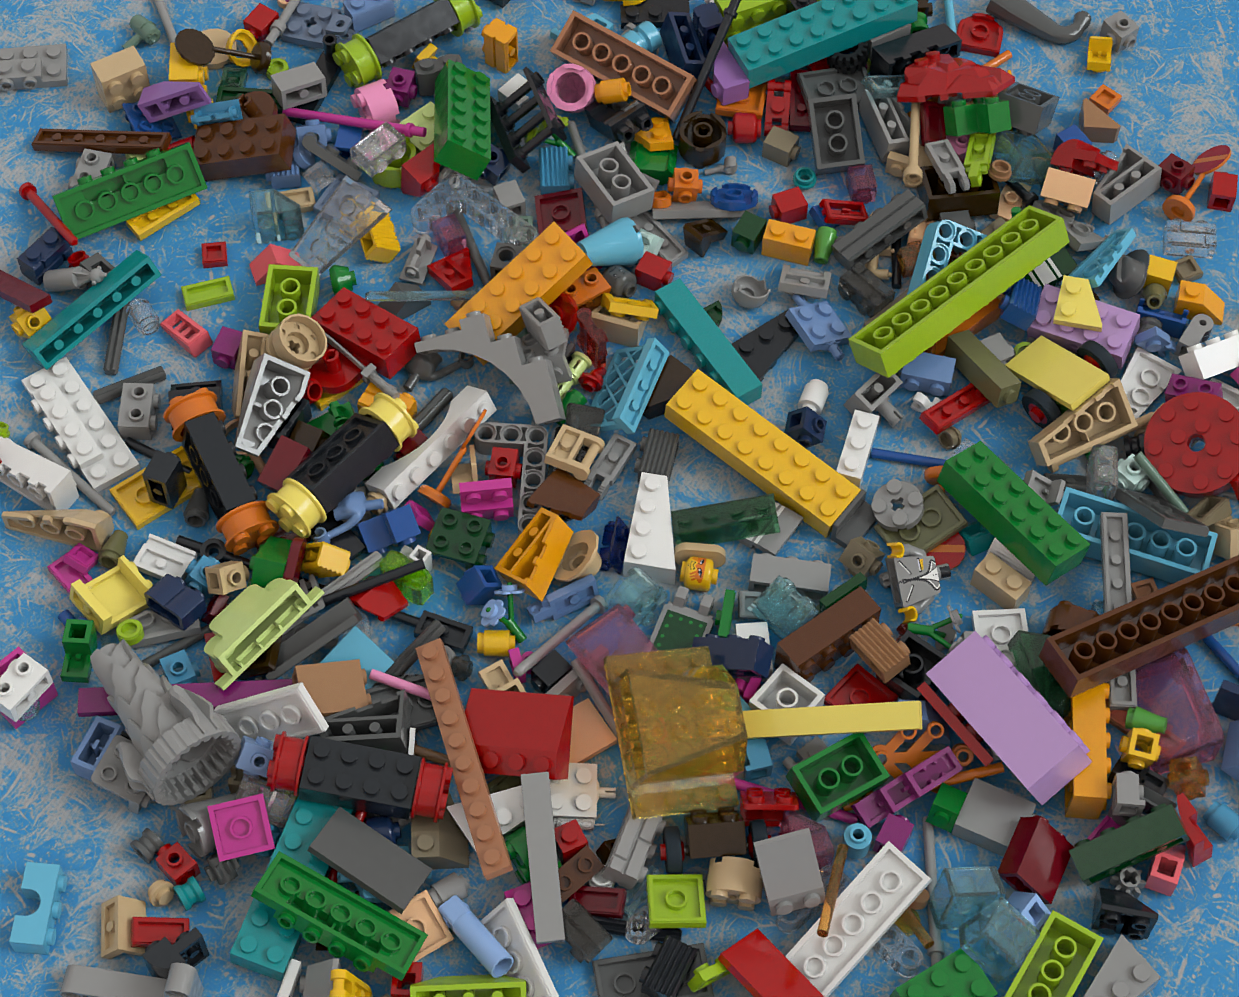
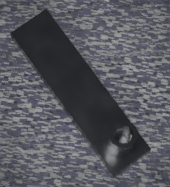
M326 34L323 37L324 50L316 62V65L326 79L327 94L342 70L333 59L332 54L335 53V45L337 44V38L333 34ZM325 97L292 108L318 111ZM288 117L290 121L305 125L307 120Z

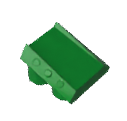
M633 141L631 142L629 157L642 173L659 180V185L663 186L668 184V177H673L678 146L674 144V150L650 152L644 148L643 144Z

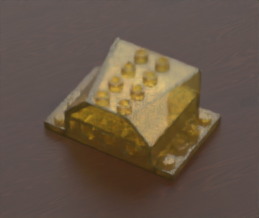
M701 646L606 656L603 661L632 819L684 814L702 809L708 811L716 810L720 807H737L739 800L734 777L744 771L748 736L738 685L723 664L712 666L709 647Z

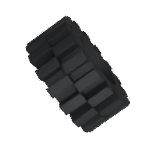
M867 41L860 42L858 45L844 50L854 51L851 54L836 52L834 55L827 57V64L830 68H835L837 73H839L840 68H842L843 74H847V71L853 74L855 69L859 72L862 70V66L865 67L869 60Z

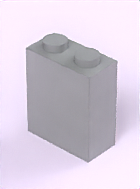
M974 778L951 835L1004 857L1020 817H1033L1036 815L1033 812L1037 804Z

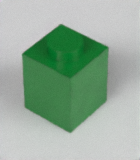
M942 783L925 822L951 833L968 793Z

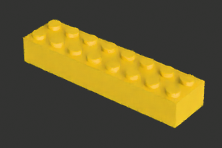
M699 369L692 374L666 404L664 414L666 419L781 505L804 517L803 521L825 538L832 532L834 522L861 491L860 488Z

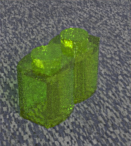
M390 550L379 563L380 573L388 572L411 562L404 554ZM426 569L394 580V583L406 599L417 605H424L434 593L433 578Z

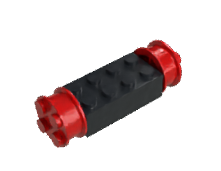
M282 731L281 735H275L273 759L269 761L267 770L268 779L266 786L270 787V792H274L276 788L293 791L296 797L299 793L298 799L340 806L342 808L409 820L410 811V818L412 819L415 815L433 818L434 823H437V819L443 820L453 768L448 767L449 762H445L444 766L427 763L425 758L422 757L420 766V756L306 735L305 739L287 736L286 731Z

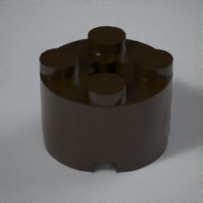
M696 111L684 117L679 129L678 150L681 157L697 169H703L721 160L725 155L727 137L724 120L715 113L710 112V115L702 114V111Z

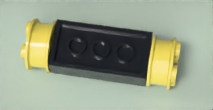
M377 393L374 396V402L369 407H362L359 410V414L355 413L283 480V487L277 493H270L267 496L265 504L279 518L278 524L286 532L292 531L301 538H308L311 535V529L317 523H324L326 521V514L337 508L339 502L352 493L361 481L370 476L381 462L392 455L393 451L398 452L402 448V442L407 437L412 438L417 434L419 426L406 411L407 406L400 398L393 399L385 393Z

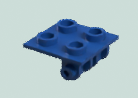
M122 103L126 113L125 118L130 123L131 131L170 132L172 138H182L173 116L149 123L137 106L138 103Z

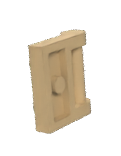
M563 424L545 455L544 463L573 473L576 479L583 481L588 478L590 467L597 454L602 452L605 443L597 436ZM582 445H585L589 449L582 462L575 461Z

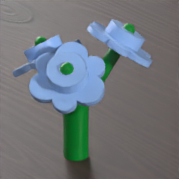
M508 582L502 585V589L495 590L494 594H507L508 619L503 617L506 612L503 607L504 602L500 599H491L481 611V616L483 617L481 624L484 627H488L490 624L495 626L500 621L510 630L512 635H515V640L518 644L523 642L527 637L514 621L513 594L523 593L525 589H520L517 584Z

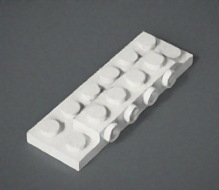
M67 357L58 360L48 370L43 368L21 380L23 386L33 399L30 401L33 409L37 414H43L45 418L42 421L49 432H55L57 435L54 437L61 450L66 449L69 453L66 456L73 469L78 467L94 490L100 492L141 469L138 461Z

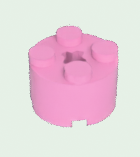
M384 79L356 88L354 94L350 95L353 107L355 109L358 108L361 116L359 118L399 124L400 119H396V115L400 114L399 107L391 88L386 89L383 84L387 83ZM363 128V131L368 130L372 134L380 131Z

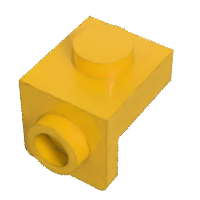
M1089 37L1086 70H1092L1097 73L1110 72L1112 37Z

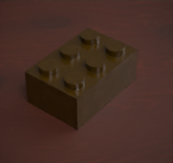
M933 166L920 167L923 171L922 183L917 186V192L920 200L926 206L928 215L926 221L938 220L940 213L964 210L969 211L970 217L998 214L1001 192L997 181H994L988 174H982L981 187H971L970 182V189L963 191L959 186L958 178H954L956 191L955 193L948 194L944 181H941Z

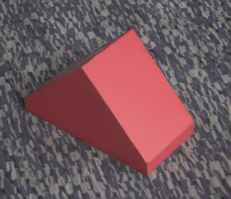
M269 244L249 264L256 286L266 284L269 264L301 266L296 251L274 244Z

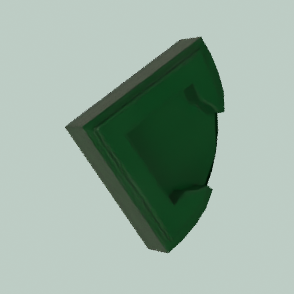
M718 300L703 309L719 327L722 321V305Z

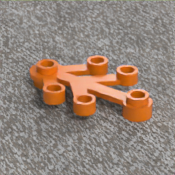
M930 722L927 725L926 731L904 752L895 751L905 739H913L917 734V730H913L910 735H905L903 731H898L886 745L877 744L872 747L877 756L879 754L886 756V760L882 764L894 779L903 774L894 763H907L913 768L940 751H922L933 739L943 736L944 727L940 722ZM934 725L940 727V731L937 734H931V728ZM958 743L951 749L962 767L968 766L973 761L974 754L966 744ZM961 752H967L965 760L961 761L958 759V755ZM935 789V790H931V791L934 792V793H938V790H939V789Z

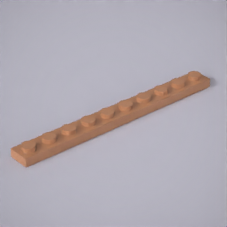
M438 638L415 649L448 759L453 768L454 779L485 879L488 881L512 871L513 867L446 649L441 638Z

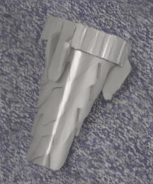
M124 639L118 644H108L101 649H96L92 653L90 659L94 673L102 683L108 694L107 700L120 717L126 728L125 731L132 743L120 742L116 748L119 751L129 785L134 791H145L151 800H155L158 804L174 806L192 800L204 793L233 766L234 761L238 758L239 751L241 750V739L227 720L219 713L213 711V705L208 700L178 685L172 686L164 675L159 677L149 664L143 663Z

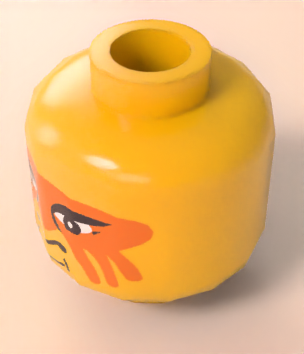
M691 556L687 562H682L680 582H684V587L690 590L707 592L710 590L711 584H717L719 569H714L712 559Z

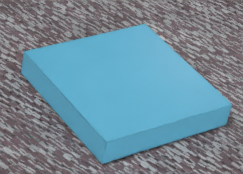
M356 625L320 662L327 663L359 659L361 669L366 670L367 684L365 689L371 688L376 682L369 679L372 669L385 673L394 663Z

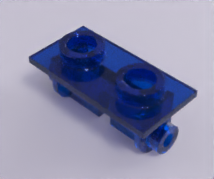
M616 516L615 522L609 521L608 525H605L602 544L603 546L609 545V547L600 548L599 555L602 559L601 571H609V568H613L618 574H621L630 529L619 516Z

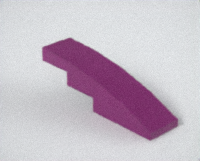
M947 746L851 807L860 822L870 828L886 818L889 813H895L963 770V767L951 748Z

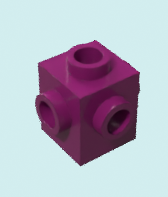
M392 67L388 79H384L387 83L383 85L386 89L391 88L398 106L409 108L411 100L416 98L418 91L415 71Z

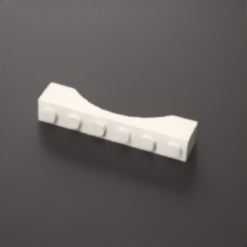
M467 385L450 402V407L444 421L428 440L408 455L381 467L365 483L369 492H380L388 500L387 506L395 509L464 442L483 409H486L487 412L481 423H484L497 410L488 392Z

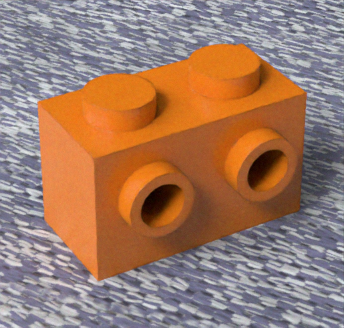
M593 267L586 270L564 292L571 295L576 301L578 318L601 305L602 294L610 293L611 286L598 269Z

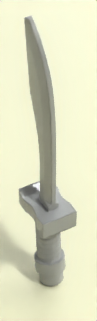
M325 333L327 342L362 370V380L366 384L371 381L383 393L391 396L393 399L399 398L400 393L393 385L388 384L378 375L376 366L370 363L365 367L336 340Z

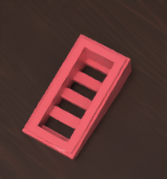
M179 309L160 323L161 328L193 357L199 356L213 343L208 331Z

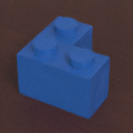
M410 504L355 525L360 541L366 546V554L373 553L374 551H378L380 554L389 551L387 546L397 543L398 547L417 541L416 535L421 534Z

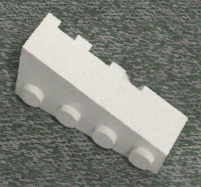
M0 436V459L2 461L0 464V482L45 510L69 509L79 498L76 488L77 484L73 479L71 471L15 444L9 438Z

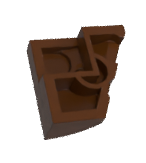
M557 468L527 500L526 505L530 508H534L535 504L549 507L551 512L557 515H566L571 519L582 521L596 509L600 494L565 470Z

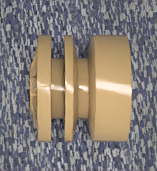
M292 314L283 319L264 339L261 345V355L266 353L308 371L312 365L323 357L327 349V337L323 328L311 317L303 314Z

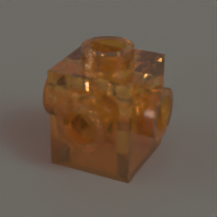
M921 241L908 243L906 247L900 248L896 255L903 278L913 275ZM933 251V258L936 259V254Z
M1197 756L1170 759L1169 773L1167 775L1170 783L1169 789L1173 790L1176 796L1184 793L1188 800L1206 797V786H1209L1210 783L1209 773L1207 769H1203Z

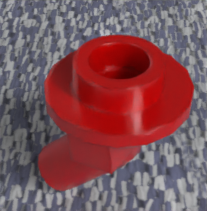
M599 367L593 369L590 373L583 372L578 379L582 389L591 393L600 391L606 369Z

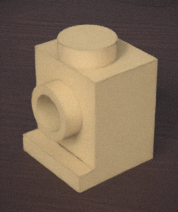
M227 561L205 567L209 594L225 595L232 591L247 588L246 581L249 579V570L243 565V561Z

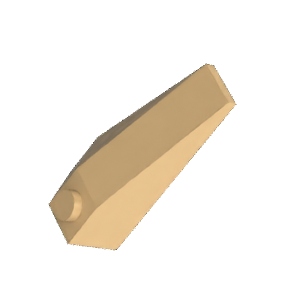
M102 510L3 511L1 515L6 529L71 546L81 543L97 553L115 529L111 515Z

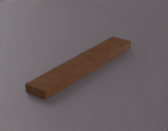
M40 128L31 145L34 151L83 152L85 148L116 154H145L156 148H159L160 152L167 151L172 137L170 132Z

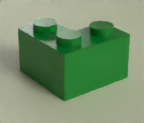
M999 96L973 98V101L966 102V99L951 101L952 105L943 107L946 135L958 137L978 132L992 134L1012 129L1009 100H999Z
M270 536L264 544L260 545L258 553L256 555L253 554L250 560L249 569L253 570L247 587L257 584L265 588L274 579L283 578L292 540Z

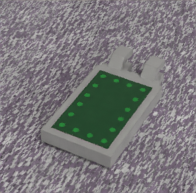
M679 586L674 602L668 601V604H664L638 668L644 670L647 675L663 677V685L687 693L695 671L687 667L694 637H705L706 634H711L714 620H712L713 616L710 614L714 606V597L704 594L699 610L696 611L685 607L690 589Z

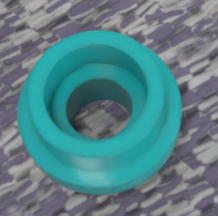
M801 167L793 175V184L796 187L799 186L801 190L813 188L817 181L816 174L809 167Z

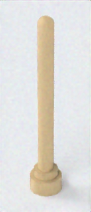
M911 102L909 164L903 171V182L912 187L920 185L923 178V171L918 166L921 102Z

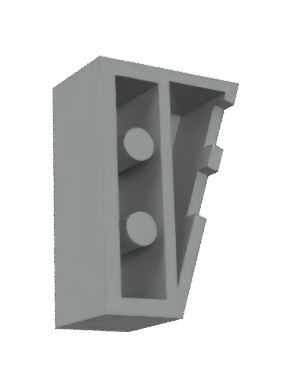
M1121 934L1084 997H1144L1156 987L1161 976Z

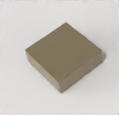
M1192 255L1175 260L1178 263L1174 276L1179 284L1181 280L1192 282L1202 278L1203 271Z

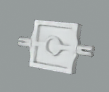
M569 763L568 779H549L553 818H593L596 820L599 798L615 799L616 787L599 786L597 764Z

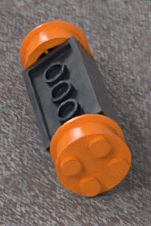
M200 388L186 396H177L171 399L169 402L170 406L165 410L163 417L167 423L172 425L173 439L177 442H182V447L218 520L216 530L222 533L226 539L225 549L228 552L234 553V555H241L256 546L260 547L261 544H264L270 536H273L278 531L279 524L271 519L268 513L270 509L265 504L266 501H256L258 496L254 486H249L246 480V469L242 463H238L235 457L237 455L235 446L232 441L228 442L225 436L224 421L226 414L223 410L218 409L216 394L213 391H209L208 388Z

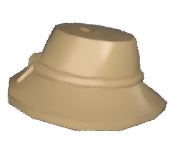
M581 530L573 533L554 575L557 581L570 582L573 579L579 580L590 574L595 576L602 565V559L597 551L599 536L593 530Z

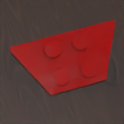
M924 681L917 690L987 767L994 759L982 746L981 742L984 739L969 723L964 725L963 722L966 719L952 703L946 705Z

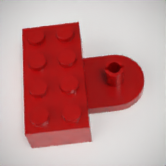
M344 287L311 317L319 323L325 333L336 340L365 367L372 363L377 367V373L388 379H391L417 354L414 343L421 341L419 330L416 326ZM327 342L329 346L323 357L310 368V377L321 384L323 393H343L354 387L363 378L361 375L362 370Z

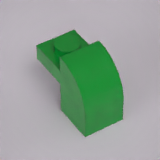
M66 619L62 638L65 656L60 675L62 682L89 683L92 670L90 656L97 649V632L94 621Z

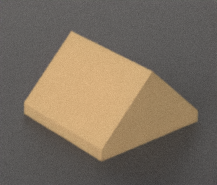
M600 305L591 312L590 336L628 347H637L648 321L638 320L634 318L635 315L625 314V317L613 316L607 308Z

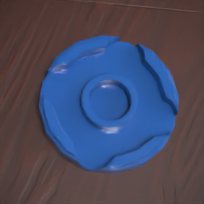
M727 183L722 185L721 189L717 187L712 189L710 201L714 207L721 210H748L757 205L758 191L756 189L750 190V186L746 184Z

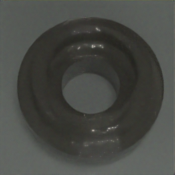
M468 655L455 656L452 660L451 669L454 677L458 681H465L467 677L471 676L473 662L470 661Z

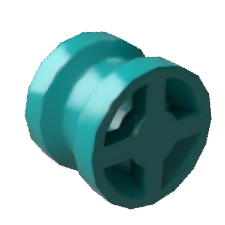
M193 876L188 878L185 884L173 887L177 898L186 911L190 910L194 903H202L206 900L201 887Z

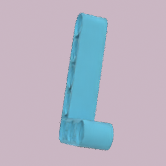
M951 220L930 223L925 229L907 295L926 282V274H928L930 279L948 265L952 249L957 254L959 252L965 253L987 237V235ZM939 228L942 230V236L939 233ZM960 236L963 239V245L960 242ZM933 251L936 254V259L933 258Z

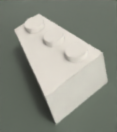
M522 785L490 794L503 837L525 825ZM462 802L447 806L450 815L476 852Z

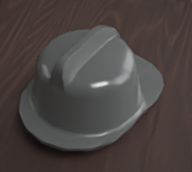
M1139 249L1127 255H1122L1108 274L1109 280L1113 285V292L1118 298L1129 299L1138 294L1143 288L1150 261V255L1147 251Z

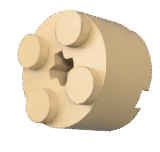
M730 856L722 857V862L716 863V857L710 859L705 895L710 898V904L717 907H725L727 903L737 904V908L740 910L753 911L755 905L761 903L763 891L759 868L754 867V861Z

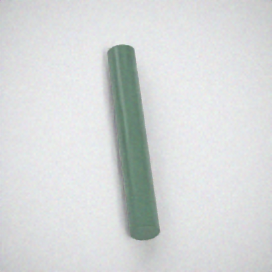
M1141 451L1133 457L1134 460L1172 505L1188 513L1190 510Z

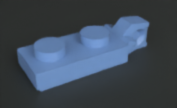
M590 574L546 595L542 602L536 601L527 607L529 616L534 623L553 618L555 621L590 604V600L594 596L599 595L596 579Z

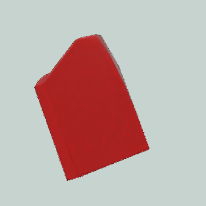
M394 581L349 597L352 603L378 616V619L383 622L408 606V601Z

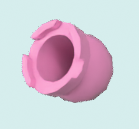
M563 64L549 75L546 83L547 95L557 108L569 113H580L585 110V107L594 102L596 98L594 88L597 83L594 76L584 67L576 64Z

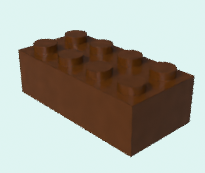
M860 586L779 641L776 648L774 668L777 670L783 663L810 683L817 673L828 671L834 666L836 660L842 656L846 658L854 652L850 646V635L858 631L859 628H862L863 625H866L872 618L879 623L881 608Z

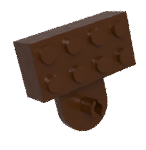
M253 91L245 95L242 94L237 98L239 99L243 116L241 120L197 126L193 152L205 181L291 170L296 128L285 113L278 114L277 104L266 92Z

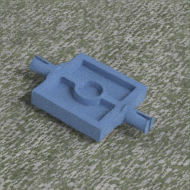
M793 295L792 300H794L798 307L789 308L785 316L810 352L828 350L836 361L842 360L845 354L838 346L849 343L848 339L852 335L827 300L807 303L802 295Z

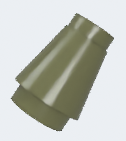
M1152 283L1144 288L1142 298L1145 299V303L1149 308L1158 309L1166 301L1167 291L1161 284ZM1154 297L1158 298L1156 301L1151 300Z
M115 530L98 552V561L103 567L107 569L116 567L118 558L125 555L128 539L126 532Z

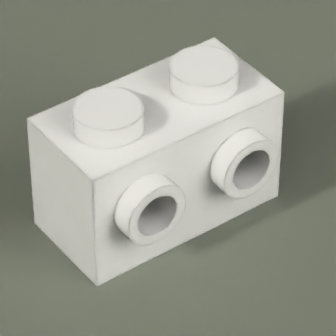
M25 653L18 659H14L9 664L7 671L0 677V711L17 722L53 683L49 671Z

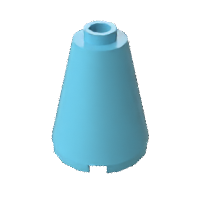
M628 217L619 218L576 243L591 260L592 266H633L639 263L637 261L643 257L644 253L642 235L640 232L635 231L633 226L636 224Z

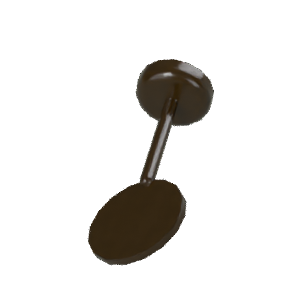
M184 29L175 37V47L180 56L187 62L197 66H205L211 63L215 53L250 59L251 68L256 74H265L271 63L272 53L268 42H257L251 53L214 47L212 41L205 34L195 29Z

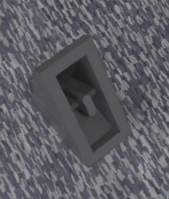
M395 282L377 306L401 319H405L431 305V301L417 284Z

